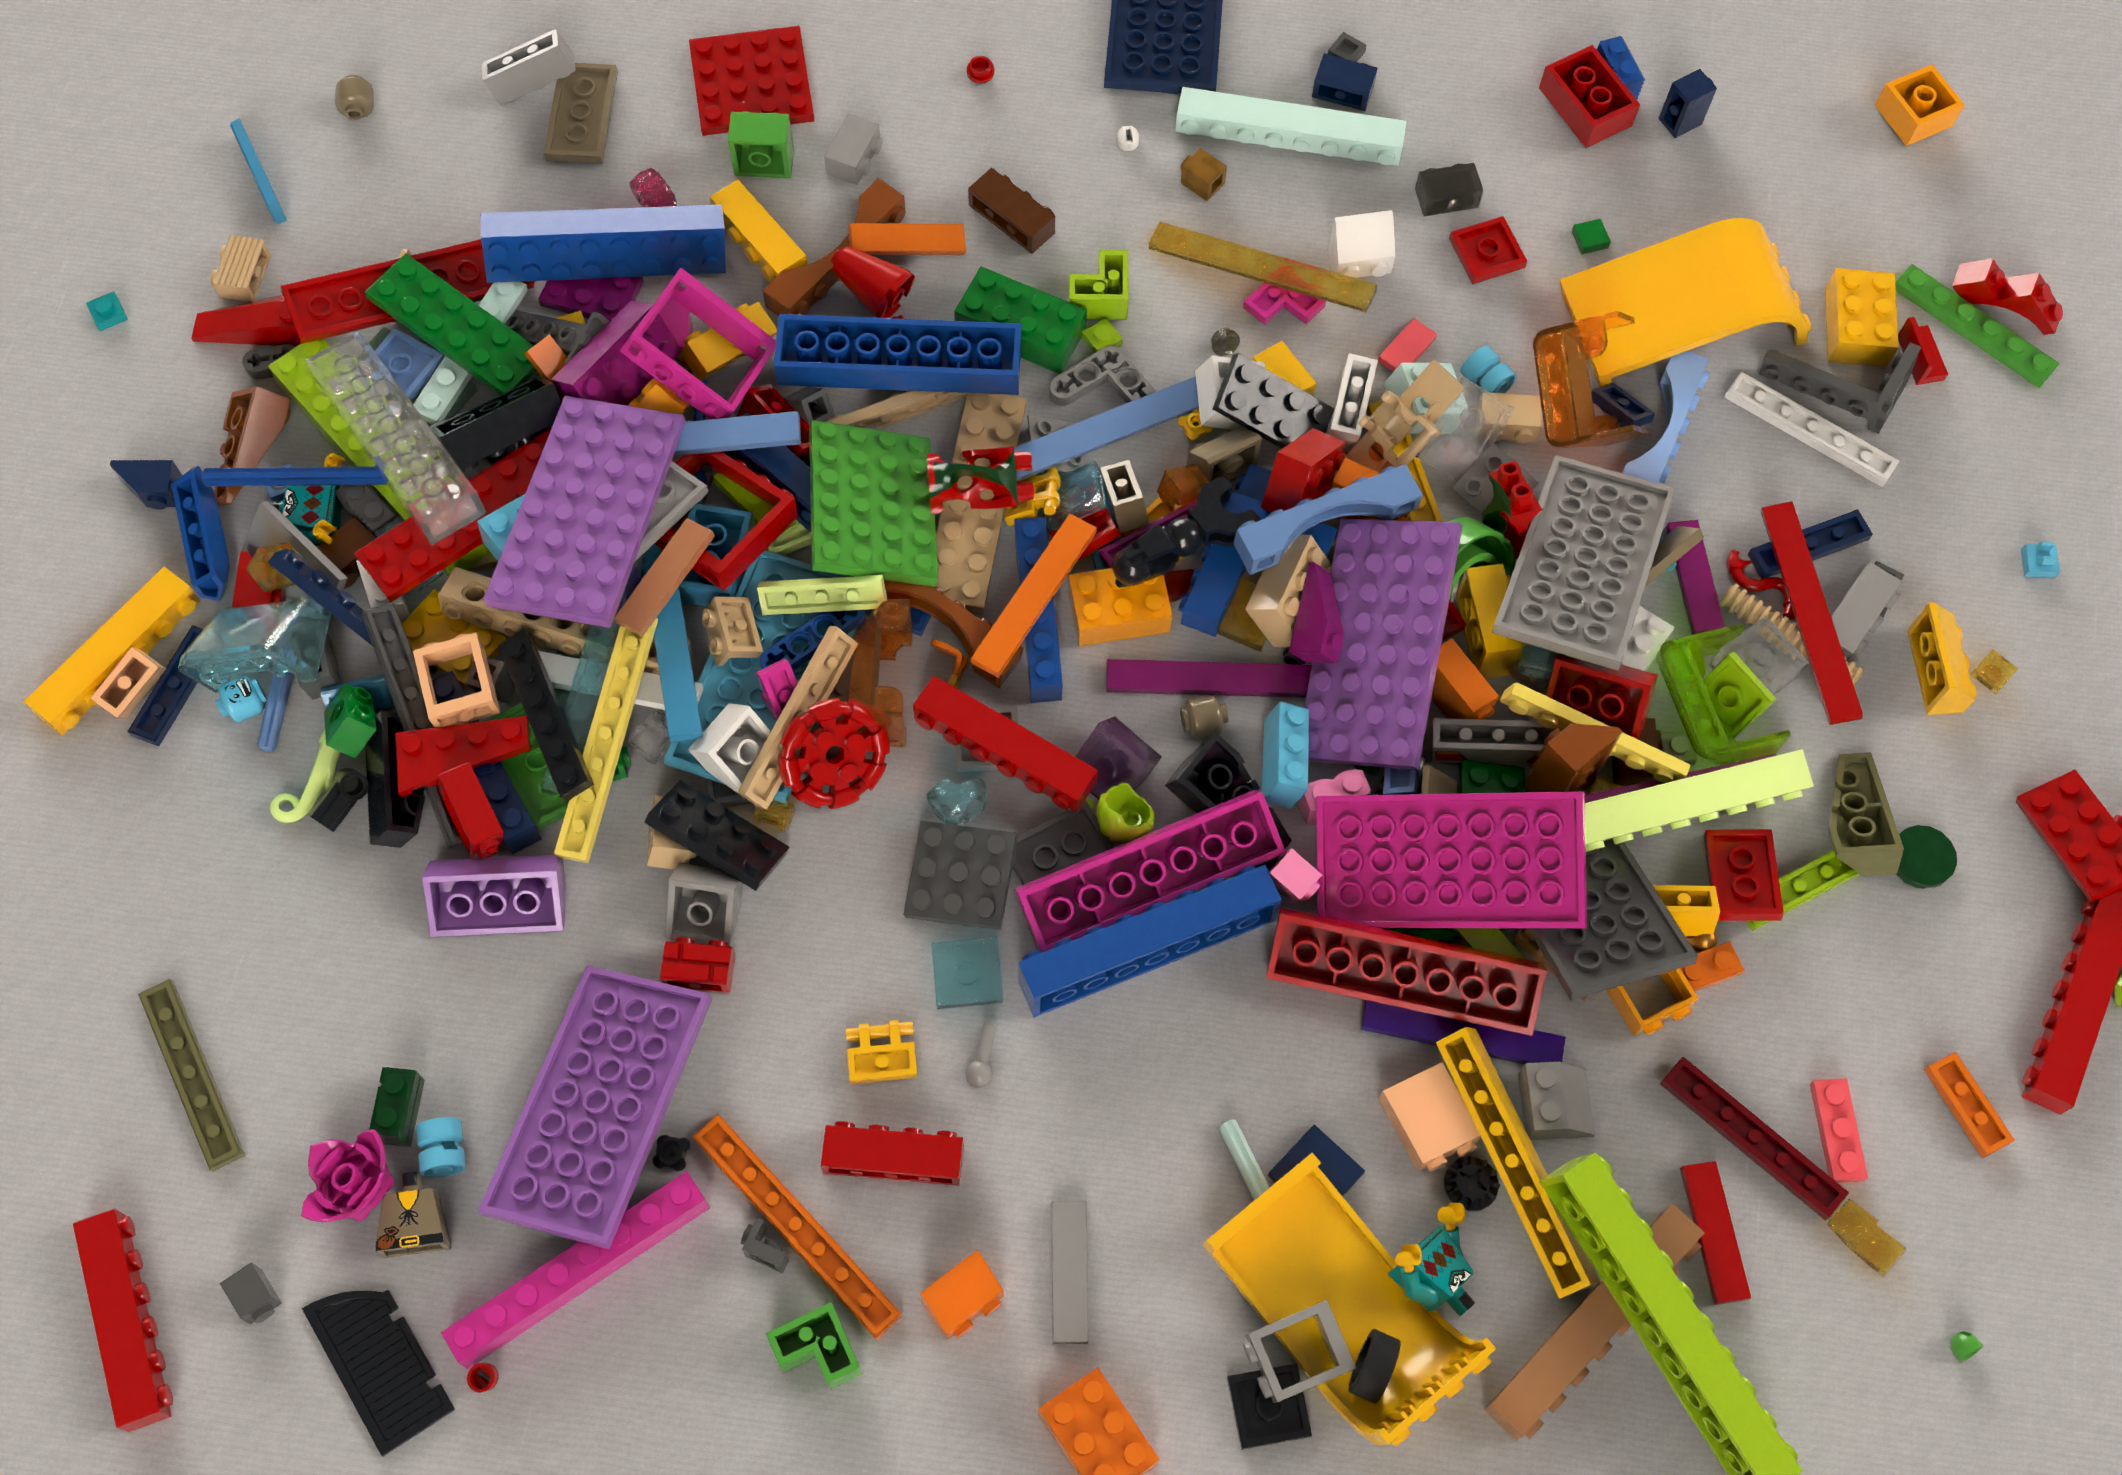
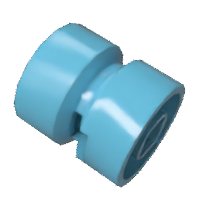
M1488 345L1472 353L1460 369V373L1472 385L1478 384L1477 391L1480 394L1481 392L1505 394L1517 379V374L1506 363H1500V356Z
M451 1117L435 1118L417 1124V1145L423 1149L418 1155L421 1176L432 1178L445 1177L461 1173L466 1169L464 1148L459 1146L463 1141L461 1119Z

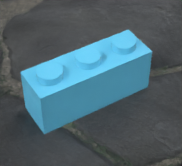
M1280 701L1264 720L1262 792L1267 803L1291 809L1308 791L1309 709Z

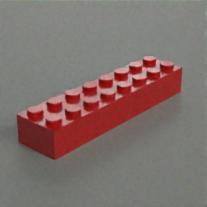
M1280 907L1266 979L1533 1036L1547 969L1541 962Z

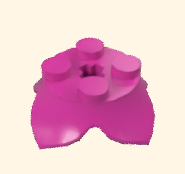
M371 1129L362 1132L357 1136L356 1143L354 1144L341 1139H330L310 1145L308 1171L317 1189L305 1198L301 1216L308 1220L322 1223L341 1219H353L360 1222L367 1218L370 1211L379 1204L385 1193L394 1184V1178L389 1174V1167L386 1164L385 1148L376 1130Z

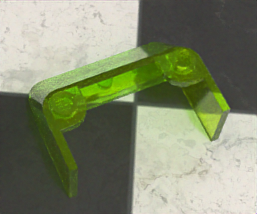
M1743 623L1668 640L1662 644L1656 655L1657 664L1693 750L1699 756L1719 766L1775 754L1791 736L1789 730L1737 742L1734 738L1726 736L1702 679L1707 669L1703 657L1729 651L1744 631Z

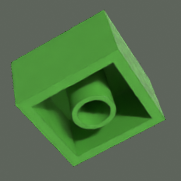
M748 111L731 112L728 144L734 176L791 178L794 146L789 114L752 113Z

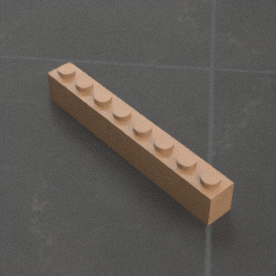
M1673 1203L1650 1225L1653 1232L1652 1239L1658 1248L1670 1257L1674 1265L1673 1271L1677 1275L1680 1271L1676 1267L1677 1263L1683 1257L1689 1261L1698 1252L1702 1245L1697 1241L1705 1232ZM1602 1279L1484 1409L1515 1441L1524 1435L1530 1439L1544 1424L1539 1418L1545 1411L1549 1409L1553 1413L1565 1401L1567 1397L1562 1392L1569 1384L1572 1383L1576 1387L1589 1374L1590 1371L1586 1368V1365L1593 1358L1600 1361L1613 1347L1608 1342L1616 1332L1622 1336L1631 1327V1324Z

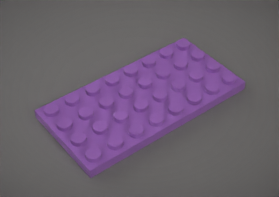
M564 396L484 596L485 605L487 607L611 628L685 426L684 415Z
M1341 519L1330 573L1344 631L1343 647L1339 653L1337 663L1312 664L1304 708L1309 709L1308 761L1418 770L1463 528L1459 522Z
M587 965L478 1208L479 1213L485 1217L610 1249L712 1002L710 994Z

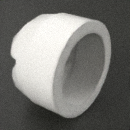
M1130 125L1122 126L1119 129L1116 141L1118 147L1124 151H1132L1138 147L1139 133L1135 127ZM1126 135H1131V140L1127 141Z

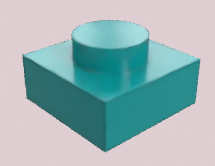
M114 291L86 303L99 331L128 320Z

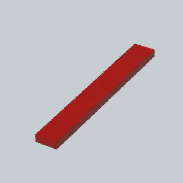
M1793 501L1762 507L1761 515L1829 725L1862 719L1863 712Z

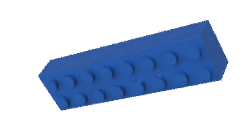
M722 205L480 213L481 241L487 283L675 275L680 268L690 275L726 273L725 227Z
M779 314L774 357L777 385L1019 395L1022 344L1021 324Z
M1266 865L1258 868L1248 866L1240 870L1237 876L1227 880L1223 877L1215 879L1207 884V888L1200 891L1187 890L1176 897L1177 900L1164 904V902L1154 903L1146 908V912L1139 915H1124L1118 918L1115 924L1106 928L1096 926L1086 931L1083 937L1073 941L1072 938H1066L1054 944L1050 950L1042 953L1040 950H1036L1026 954L1022 961L1018 962V982L1033 1017L1050 1012L1275 922L1282 899Z

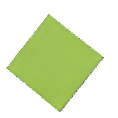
M1735 652L1728 654L1689 693L1730 741L1743 733L1777 700Z

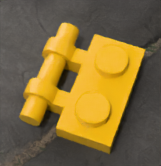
M1050 468L1046 470L1045 474L1039 476L1035 474L1016 482H1033L1034 499L1018 502L1016 509H1005L1004 519L1009 527L1014 525V519L1037 517V511L1041 508H1044L1046 515H1054L1056 513V508L1060 503V496L1057 490L1061 486V478L1058 475L1057 468Z
M889 1020V1024L869 1026V1023H861L859 1027L846 1028L847 1042L860 1041V1047L847 1049L850 1085L918 1078L915 1043H901V1036L914 1035L913 1021L899 1023V1020ZM890 1037L891 1044L871 1046V1039Z

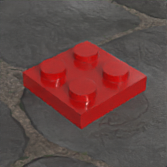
M1504 216L1450 233L1449 240L1472 284L1526 267L1527 259Z

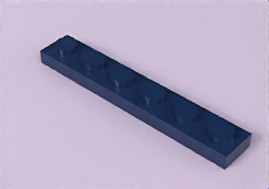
M284 549L273 554L268 561L270 565L373 646L361 616L363 609L355 604L356 599L351 594L343 590L339 591L331 584V579L319 570L314 571L305 563V558L300 553ZM433 665L428 666L431 677L438 670Z

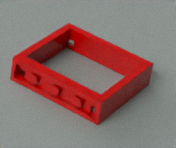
M724 451L683 455L675 464L694 476L707 464L773 507L722 560H719L705 550L691 570L725 591L798 517L795 497L788 490L779 489L773 485L763 474H756L748 469L741 460L732 459ZM670 528L654 544L664 550L677 531Z

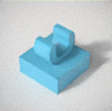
M2040 542L2039 544H2025L2023 546L2021 554L2024 577L2056 578L2060 573L2057 548L2053 542Z

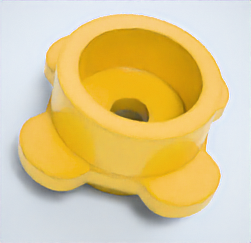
M1199 408L1194 409L1193 413L1187 416H1180L1178 419V425L1183 428L1185 436L1190 440L1202 439L1206 433L1213 431V427L1201 426Z

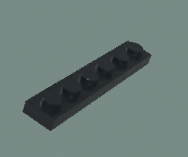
M523 629L499 644L498 647L559 796L565 801H569L593 786L594 783L532 635Z

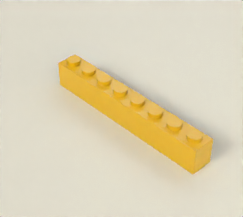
M1464 1027L1437 1041L1436 1044L1559 1299L1599 1283L1588 1257L1539 1183L1541 1179L1547 1176V1173L1477 1030Z

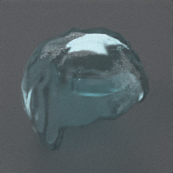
M945 778L927 793L926 798L932 811L940 820L946 824L962 825L972 821L984 810L987 804L988 790L987 785L981 778H974L961 784H956Z

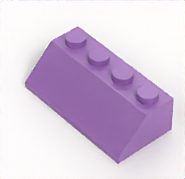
M556 855L493 857L482 860L480 858L430 860L422 876L430 937L564 930L566 882L563 858Z

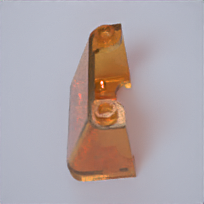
M888 599L882 602L854 630L852 639L858 645L854 652L848 700H856L868 706L872 717L875 719L874 722L886 727L890 747H906L907 730L904 726L903 696L896 688L878 686L880 660H896V654L901 647L905 645L906 647H912L910 599ZM862 726L857 731L861 734L868 728Z

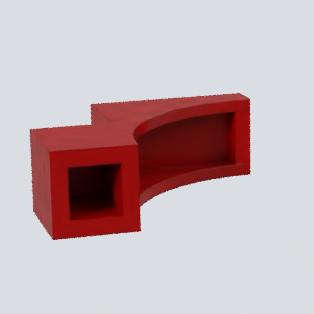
M1993 258L1959 265L1952 287L1959 296L1971 304L1992 305L2011 310L2030 320L2040 329L2043 335L2055 334L2059 321L2063 317V309L2061 304L2056 301L2051 293L2050 286L2045 283L2040 273L2005 278L2004 272L1998 267Z

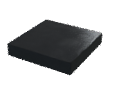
M1297 1363L1273 1368L1281 1389L1301 1382ZM1260 1370L1227 1376L1241 1450L1312 1437L1303 1392L1273 1403L1271 1397H1264L1257 1378L1262 1376Z

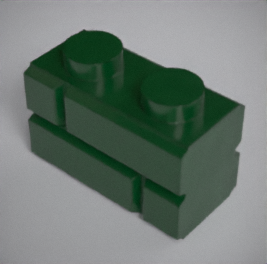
M382 1067L379 1081L381 1086H378L369 1130H376L384 1145L411 1147L425 1081L416 1070Z

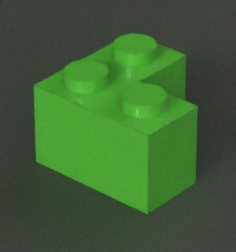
M832 1302L766 1333L783 1373L816 1358L830 1390L863 1375Z

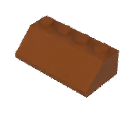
M1572 723L1562 731L1558 728L1555 729L1544 740L1546 745L1538 752L1537 756L1539 758L1531 766L1533 771L1524 779L1527 783L1524 788L1525 793L1583 792L1594 783L1623 731L1619 727Z

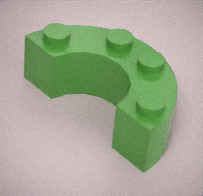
M1461 517L1449 521L1459 522L1463 527L1449 600H1451L1453 589L1458 579L1469 567L1503 564L1505 573L1514 570V548L1511 541L1503 536L1504 534L1469 517Z

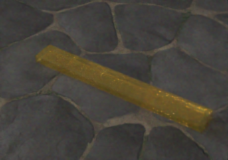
M1159 222L1148 242L1150 250L1362 312H1367L1377 292V284L1163 222Z

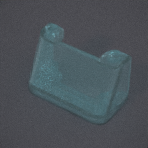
M311 597L240 608L226 607L225 610L218 611L182 654L178 670L214 693H219L220 686L230 682L231 675L270 671L279 678L285 677L286 672H292L300 675L299 681L302 683L315 682L332 613Z

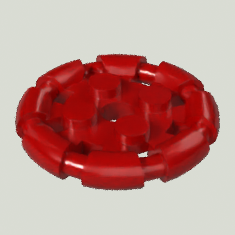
M839 698L823 700L808 707L809 711L800 718L796 716L786 729L780 742L783 748L782 753L778 755V768L784 785L792 789L791 795L797 800L818 809L822 805L828 806L830 809H836L860 800L859 796L867 789L871 791L877 785L887 766V763L884 761L886 754L890 753V741L884 723L877 720V713L869 706L849 699L847 702L840 701ZM840 714L844 715L843 721L836 720V718H838ZM817 721L821 727L811 734L808 727ZM862 726L868 728L861 734L857 731ZM840 746V752L836 758L826 759V753L831 747ZM801 747L800 755L795 754V750ZM866 751H873L872 759H865ZM807 771L809 775L801 781V774ZM858 776L860 779L850 786L848 782L854 781ZM823 784L830 785L828 793L822 792Z

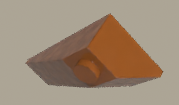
M258 386L232 392L223 425V430L229 432L228 439L220 447V454L225 458V462L220 468H256L283 429V426L288 422L291 414L289 409L291 399ZM215 486L214 494L218 506L231 504L243 486Z

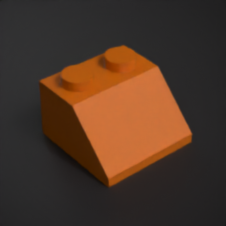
M976 1250L920 1293L923 1307L948 1340L953 1335L958 1339L966 1334L974 1326L971 1321L982 1313L987 1317L1002 1305L1000 1299L1004 1297V1290L983 1256Z

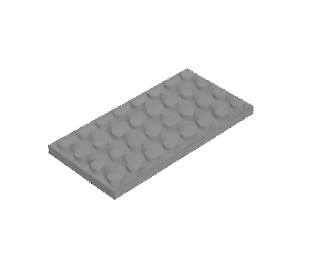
M1555 455L1538 502L1542 511L1531 521L1492 633L1619 671L1675 489Z

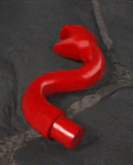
M1731 550L1727 557L1726 566L1728 573L1731 574L1735 583L1751 592H1762L1770 589L1781 591L1784 596L1783 618L1786 616L1789 620L1795 619L1782 578L1767 577L1761 580L1748 578L1743 570L1752 561L1741 559L1738 556L1739 551Z

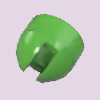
M1965 1331L1957 1333L1950 1341L1951 1350L1961 1363L1971 1358L1984 1346L1972 1333Z

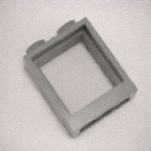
M1327 1300L1245 1335L1248 1341L1243 1344L1246 1355L1251 1364L1257 1362L1262 1374L1261 1377L1257 1378L1264 1397H1271L1273 1403L1280 1402L1356 1369ZM1314 1316L1335 1367L1285 1389H1281L1260 1338Z

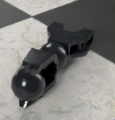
M1225 476L1217 478L1201 488L1197 498V505L1188 511L1187 518L1173 519L1166 528L1156 524L1135 540L1131 546L1122 548L1115 555L1112 561V569L1116 577L1115 583L1119 588L1135 586L1166 574L1174 569L1179 561V556L1193 555L1200 546L1203 549L1211 544L1235 547L1233 543L1237 529L1248 521L1253 520L1257 522L1262 519L1251 509L1238 514L1225 510L1222 505L1229 501L1233 484Z

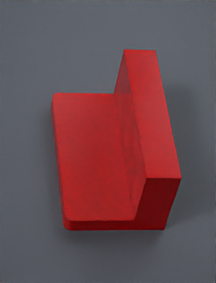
M1915 317L1907 318L1898 333V341L1903 353L1910 342L1921 346L1912 370L1916 385L1944 381L1948 376V372L1929 325L1918 326Z

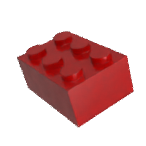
M1593 45L1547 65L1539 89L1585 148L1632 127L1640 107V103Z
M1312 428L1278 451L1261 508L1269 512L1280 509L1286 511L1295 507L1302 500L1317 499L1331 490L1336 470L1340 469L1345 459V453H1343L1345 441Z
M1559 653L1555 658L1546 696L1608 726L1619 727L1623 733L1639 740L1643 733L1658 675L1622 664L1619 671Z

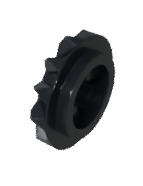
M1474 1155L1463 1158L1459 1157L1448 1167L1444 1176V1188L1447 1196L1453 1203H1461L1467 1211H1479L1490 1206L1496 1199L1500 1187L1497 1170H1494L1487 1160L1476 1158ZM1478 1172L1479 1179L1477 1183L1481 1186V1189L1474 1187L1466 1195L1464 1192L1467 1189V1181L1463 1179L1464 1176L1470 1178Z

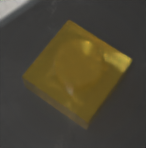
M1992 649L1970 675L1997 694L2018 668Z

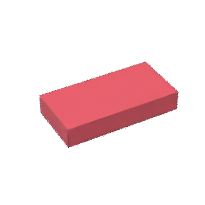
M1413 318L1378 358V363L1391 372H1394L1400 363H1415L1436 340L1437 333Z

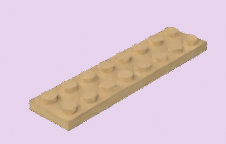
M967 393L952 464H967L966 458L962 457V451L1010 446L1017 447L1027 399L1004 394ZM979 458L974 462L977 466L988 467L990 465V461L986 458ZM969 476L961 477L957 483L958 488L963 490L969 488L972 484V478ZM984 490L980 496L984 500H990L994 497L992 490ZM951 500L943 502V511L940 515L936 533L939 577L936 586L942 591L943 595L952 601H959L969 611L983 614L1005 509H971L970 503L967 501Z

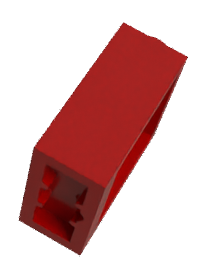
M470 762L439 774L438 792L470 858L479 857L482 860L498 854V848L502 847L504 832Z

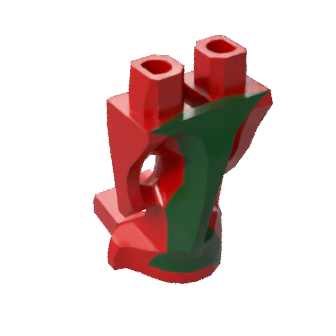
M1014 446L962 451V457L966 458L967 464H948L943 462L939 455L927 453L931 514L942 512L943 502L951 500L967 501L970 503L971 509L986 510L1016 509L1018 502L1034 499L1033 482L1016 483V471H1032L1031 453L1014 452ZM979 458H986L990 461V465L988 467L977 466L974 462ZM963 476H969L972 478L971 486L965 490L958 488V480ZM984 490H992L994 497L990 500H984L980 494Z
M1512 461L1501 464L1498 471L1488 474V478L1493 485L1494 497L1483 510L1481 523L1504 534L1503 536L1511 541L1515 552V559H1518L1531 521L1542 511V508L1535 498L1530 485L1526 482L1518 463Z

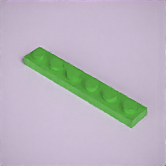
M1913 264L1895 282L1898 293L2038 388L2044 384L2060 364Z

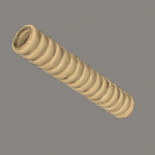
M1737 583L1729 588L1720 601V607L1724 608L1726 606L1729 608V613L1735 612L1738 619L1742 617L1745 619L1744 623L1753 624V629L1757 630L1759 628L1762 630V635L1768 634L1770 636L1769 640H1777L1778 646H1786L1787 652L1792 650L1795 652L1794 656L1796 658L1801 656L1803 658L1802 662H1809L1799 629L1796 627L1797 623L1793 622L1791 624L1788 622V617L1782 618L1779 616L1781 614L1779 611L1773 612L1770 605L1764 606V601L1760 600L1758 602L1755 600V595L1749 596L1747 594L1748 591L1746 589L1740 590ZM1844 655L1853 685H1855L1864 673V668H1857L1855 666L1856 663L1854 661L1848 662L1846 660L1847 657Z

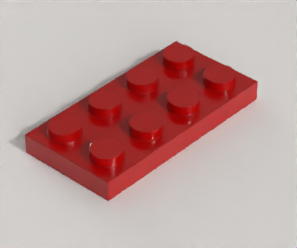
M2076 769L2017 796L2016 804L2090 903L2122 889V829Z

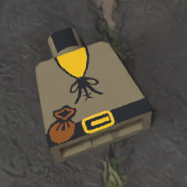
M420 1172L401 1174V1192L389 1193L383 1196L375 1247L376 1252L384 1258L451 1249L440 1194L433 1188L423 1189Z

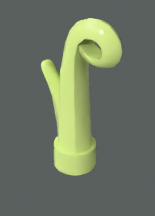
M325 728L318 741L320 747L301 799L299 800L291 794L283 793L277 795L271 801L270 811L276 820L289 823L303 818L312 809L324 787L327 792L333 784L341 752L326 745ZM285 802H289L293 805L294 809L289 812H283L280 810V806Z

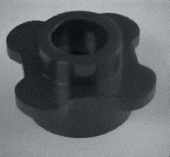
M668 1135L660 1136L657 1139V1155L652 1160L654 1166L659 1169L664 1166L671 1167L677 1172L685 1169L686 1151L691 1147L689 1140L686 1138L669 1137ZM670 1150L675 1151L673 1156L668 1155Z

